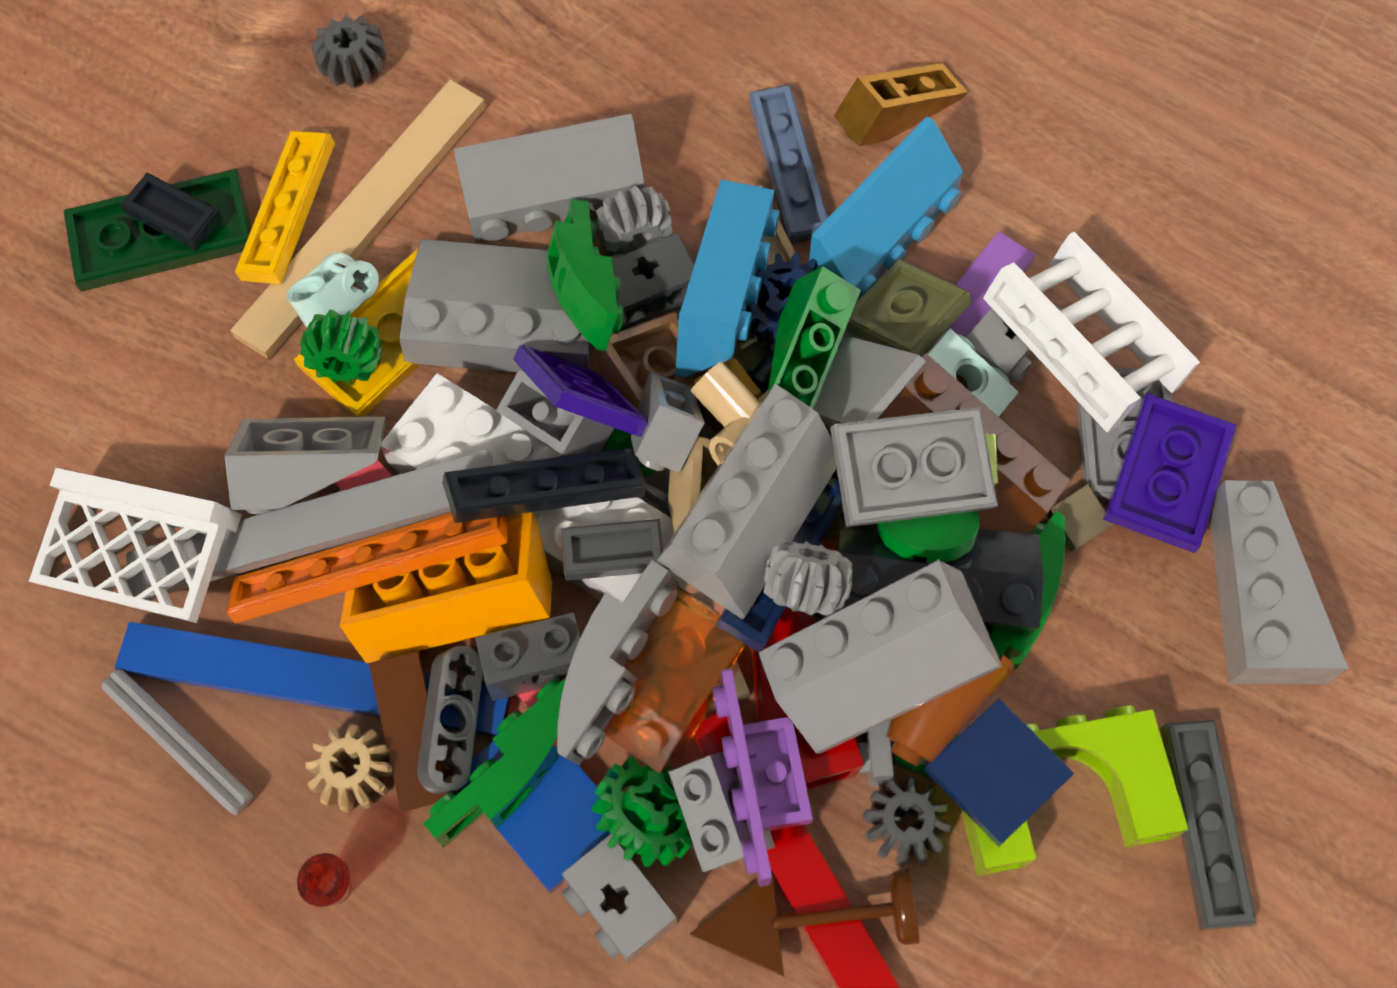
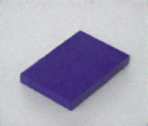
M525 344L523 346L519 345L513 360L555 407L639 437L642 436L648 423L645 420L646 418L602 374Z
M1146 392L1141 401L1103 520L1196 553L1202 543L1237 425Z

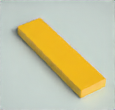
M290 131L235 269V273L241 281L282 284L335 145L330 133Z

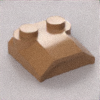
M675 312L611 335L606 351L595 349L600 374L637 410L650 371L692 388L694 380L711 369V367L685 378L675 376L679 322Z

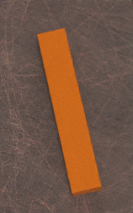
M450 512L234 577L227 614L235 624L506 544L508 516L454 523L452 513Z

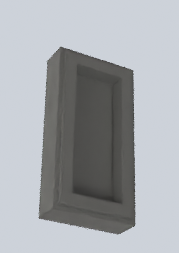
M660 519L561 528L565 581L641 574L645 571L651 560L657 561L663 551Z

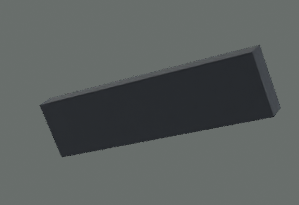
M633 448L444 472L442 481L454 523L642 497L645 495L648 487Z

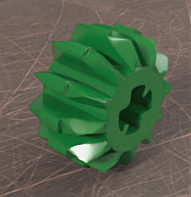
M329 309L326 316L315 314L306 331L303 332L300 342L302 347L300 354L304 357V366L308 369L316 370V377H328L332 379L334 384L338 380L345 381L349 385H354L356 380L368 381L371 373L376 371L377 364H380L382 356V341L379 338L380 330L368 326V318L357 319L352 317L350 311L345 315H339L334 310Z

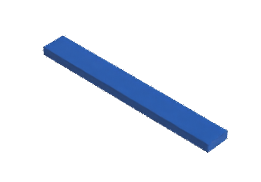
M129 622L114 667L116 670L121 669L130 675L380 717L369 664H366L364 661ZM425 672L429 687L431 673ZM485 682L481 684L475 734L495 737L499 734L497 732L498 726L507 717L511 697L492 701ZM454 689L444 692L445 696H463V694H454ZM445 705L440 713V722L444 729L458 731L461 725V717L454 707Z

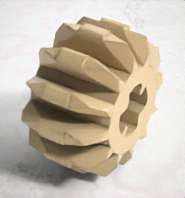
M350 724L345 738H343L336 728H330L328 733L331 743L327 747L322 742H313L312 748L321 756L320 759H311L305 762V768L310 773L316 774L308 782V787L314 793L322 792L320 802L328 808L338 801L339 809L344 813H350L354 806L355 798H357V801L364 809L370 808L372 800L368 794L372 790L379 795H385L388 791L387 787L379 781V778L393 775L392 765L384 762L389 758V749H387L386 744L377 745L379 735L372 729L361 735L360 728L356 724ZM349 760H354L358 764L353 765L357 772L351 777H346L342 773L347 771L344 764Z

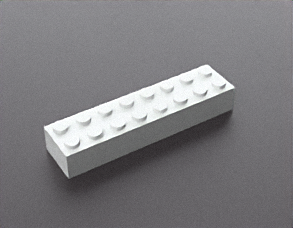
M438 373L381 443V450L389 467L400 474L486 449L493 456L494 466L565 456L497 412L490 405ZM638 497L535 512L549 569L564 579L561 528L660 519L663 550L674 535L671 518ZM671 572L679 582L675 589L677 597L672 607L664 616L659 617L657 615L647 632L693 662L705 658L723 630L715 624L724 607ZM643 573L568 580V582L598 601H601L607 592L623 603Z

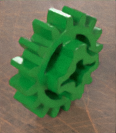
M632 756L628 757L622 766L615 763L595 788L594 793L598 798L591 806V810L603 815L595 827L597 831L609 830L612 834L607 843L609 848L616 847L619 844L625 847V860L629 861L635 854L641 855L644 867H650L657 857L663 866H667L676 856L681 859L691 848L693 842L669 775L671 764L666 762L661 769L655 768L654 761L650 756H647L640 766ZM629 787L626 792H621L622 789ZM670 829H675L673 834L668 835V836H663V835H665Z

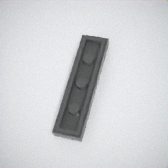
M1215 720L1165 724L1161 727L1165 752L1189 829L1181 835L1200 931L1256 925Z

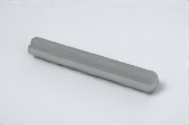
M118 669L113 671L103 681L102 690L228 812L238 815L252 802L253 794L127 673Z

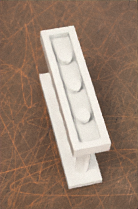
M1075 232L1067 236L1050 262V268L1028 278L1013 262L1001 268L983 297L990 307L1106 432L1119 426L1138 403L1141 397L1136 392L1159 379L1173 393L1180 388L1200 364V361ZM1066 281L1082 299L1059 311L1042 292ZM1096 313L1113 332L1090 344L1073 325ZM1127 346L1141 360L1144 366L1122 378L1104 358Z

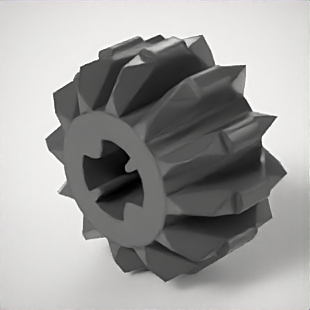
M346 13L343 21L339 22L329 17V28H317V40L312 42V52L316 65L323 77H329L335 86L346 81L353 89L356 81L363 80L370 84V74H382V62L386 60L387 54L385 44L382 42L380 30L377 29L376 25H369L364 16L353 21Z
M908 778L904 792H902L899 784L894 779L889 780L886 783L887 796L882 792L874 791L869 799L877 809H867L862 816L863 821L877 825L866 832V841L883 840L884 843L877 852V856L881 859L887 857L891 849L897 851L896 865L898 867L906 865L909 852H911L918 865H924L928 861L926 849L939 854L944 848V844L937 835H947L951 831V824L936 819L947 812V803L939 802L931 805L929 801L934 796L936 789L930 785L924 790L922 795L916 793L917 780L915 778ZM907 813H910L916 818V821L912 825L913 827L908 828L904 832L898 828L897 824L900 817L903 818Z

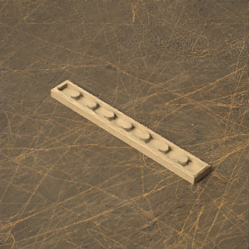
M449 80L290 261L282 284H270L232 327L230 331L234 338L270 360L302 322L287 300L289 289L297 281L306 277L328 255L334 252L350 255L355 261L485 110L484 99L454 81Z

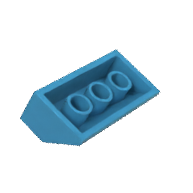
M926 116L812 234L809 260L812 258L816 260V269L823 266L859 288L861 291L857 301L898 259L904 260L907 254L906 249L914 240L920 243L926 238L934 226V219L941 212L949 213L962 195V192L958 189L963 170L934 120Z
M720 179L679 314L675 376L685 378L715 366L721 361L730 360L734 356L738 340H747L752 319V313L746 312L747 305L757 304L762 278L757 277L756 273L757 270H766L771 243L765 242L766 236L775 237L780 210L772 209L774 190Z

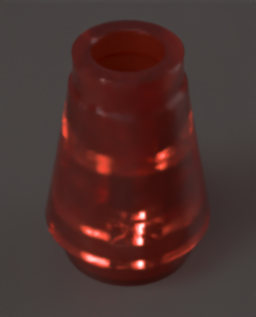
M330 853L312 856L299 870L297 876L298 892L308 904L317 907H326L344 902L349 897L352 889L350 873L346 863L337 855ZM336 878V881L333 882V888L326 892L328 882Z

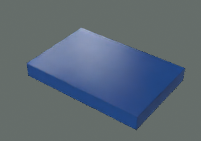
M491 742L472 758L469 778L487 760L494 759L497 762L503 757L494 742ZM558 754L552 767L534 792L497 829L550 894L565 881L562 876L564 871L611 835L609 830L597 831L595 827L603 817V815L591 810V806L598 798L594 793L597 786L579 765ZM469 778L467 782L462 786V789H464L471 783Z

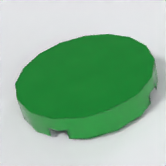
M978 511L878 523V535L886 547L899 556L913 560L914 555L927 557L926 563H934L938 560L948 562L959 559L971 551L979 531Z

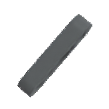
M456 646L440 653L434 659L431 667L417 775L421 785L433 794H444L460 789L467 782L470 775L483 670L479 655L467 646ZM458 661V668L465 671V677L457 679L456 672L449 670V664ZM454 689V694H463V696H445L444 692ZM445 705L454 707L460 714L461 725L456 733L446 731L441 725L440 713ZM437 742L442 744L456 743L457 747L447 750V745L438 746ZM444 760L445 766L452 769V775L443 778V773L435 770L437 762Z

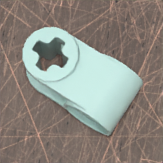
M334 252L328 255L306 277L297 281L289 289L287 300L307 328L315 314L326 316L329 309L334 310L339 315H345L348 311L351 314L375 293L379 283V275L372 264L362 260L354 261L350 255ZM352 285H355V286L360 287V288H362V289H361V290H360V289H357V288H355V287H352Z

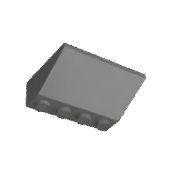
M420 240L405 296L399 338L405 362L517 373L519 369H522L513 358L519 345L523 346L525 344L588 368L590 342L568 318L554 293L547 272L545 258L547 250Z

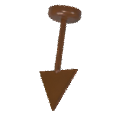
M908 869L898 870L890 875V903L777 916L772 876L770 885L759 887L757 882L690 933L695 938L784 977L779 929L893 916L898 941L904 945L919 944L916 906Z

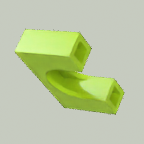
M1123 706L1105 712L1106 718L1087 721L1086 715H1074L1058 720L1056 722L1057 727L1039 730L1037 724H1026L1059 758H1068L1081 762L1091 768L1103 780L1113 802L1125 848L1175 839L1189 830L1153 709L1136 712L1134 706ZM961 809L977 876L1024 868L1037 859L1027 820L998 847Z

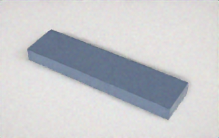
M791 85L749 92V104L772 189L774 190L777 207L780 210L783 229L791 244L811 241L812 234L825 222L828 214Z

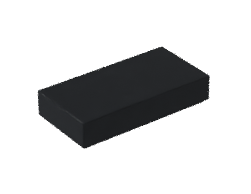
M148 172L120 204L127 215L194 251L199 249L222 220V216L217 209Z

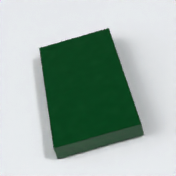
M237 168L170 184L217 209L222 216V220L197 251L127 215L120 204L128 195L63 210L74 279L78 289L82 292L243 252L252 226L241 176Z

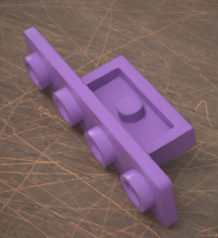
M732 668L721 670V686L712 687L717 717H727L730 736L722 737V745L727 769L737 767L740 788L731 789L737 821L747 820L750 840L741 842L747 875L757 873L758 884L761 887L770 885L772 879L763 832L810 824L813 818L793 722L789 717L743 725Z

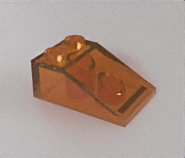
M679 586L675 589L677 597L672 607L664 616L659 617L657 615L647 630L648 639L642 651L633 660L628 659L623 665L624 668L638 678L633 686L635 694L628 707L621 714H614L603 730L608 738L658 773L664 771L683 755L714 701L712 687L721 686V670L732 668L745 646V643L715 625L721 615L719 612Z

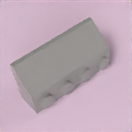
M632 114L454 148L475 242L482 240L497 241L505 238L507 235L526 231L541 232L554 226L555 221L565 222L571 198L589 201L590 220L597 217L595 211L603 206V200L617 196L618 190L622 192L630 191L633 186H637L639 190L645 188Z
M775 384L756 407L656 561L741 619L746 617L765 585L763 580L765 567L773 546L793 540L837 468L832 438L818 412Z
M940 560L758 652L775 700L813 750L819 754L1002 667L962 571Z

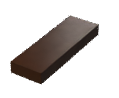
M415 651L368 663L386 746L389 749L388 755L392 765L400 810L404 812L435 804L448 793L433 794L427 791L421 785L417 775L429 688L421 652ZM444 760L437 762L435 770L442 772L443 778L449 777Z

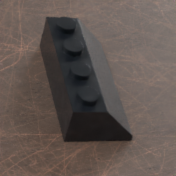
M841 512L836 551L852 563V587L844 608L932 564L926 563L927 557L914 555L913 560L899 556L886 547L878 535V523L846 527L844 512ZM979 528L971 551L959 559L944 563L962 571L986 630L1029 635L1040 628L1044 574L1039 535Z

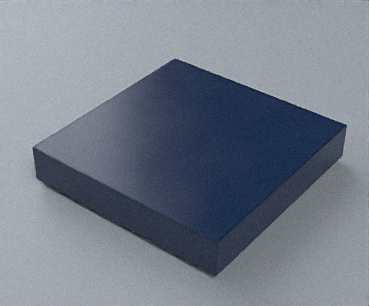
M1000 698L924 769L998 847L1074 774Z

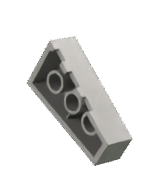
M1225 480L1217 489L1210 513V525L1228 683L1327 685L1348 670V666L1273 481Z

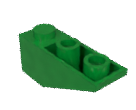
M823 266L795 280L778 322L768 392L777 384L814 409L861 290Z

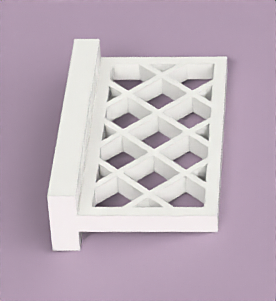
M55 468L49 486L60 490L29 582L197 623L226 531L237 532L242 514L214 501ZM73 505L82 506L88 521L70 532L67 522ZM121 515L127 530L109 542L103 525L116 516ZM161 524L167 539L149 551L142 534L155 525ZM174 527L181 528V530L176 532ZM198 532L207 534L202 552L189 561L182 543ZM93 533L99 549L82 560L76 543ZM133 542L139 558L121 569L115 552ZM173 550L180 567L161 579L154 562ZM66 551L72 567L57 578L50 577L55 558ZM105 560L111 577L97 587H94L87 571ZM145 569L152 586L136 597H133L127 580ZM185 578L190 589L182 609L173 606L167 590ZM78 579L79 583H74L72 581ZM117 588L119 593L112 592V590ZM157 597L159 603L153 602L151 600Z

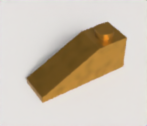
M943 63L860 76L855 80L834 117L845 129L846 135L858 146L887 141L922 122L926 116L931 117L965 97L967 91Z

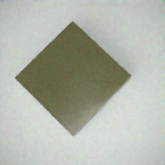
M898 259L856 302L846 330L869 342L922 356L972 304L970 292Z

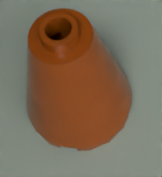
M1003 655L1000 660L1001 668L892 719L886 735L888 739L895 742L890 751L917 767L922 758L932 763L1010 677L1015 665Z

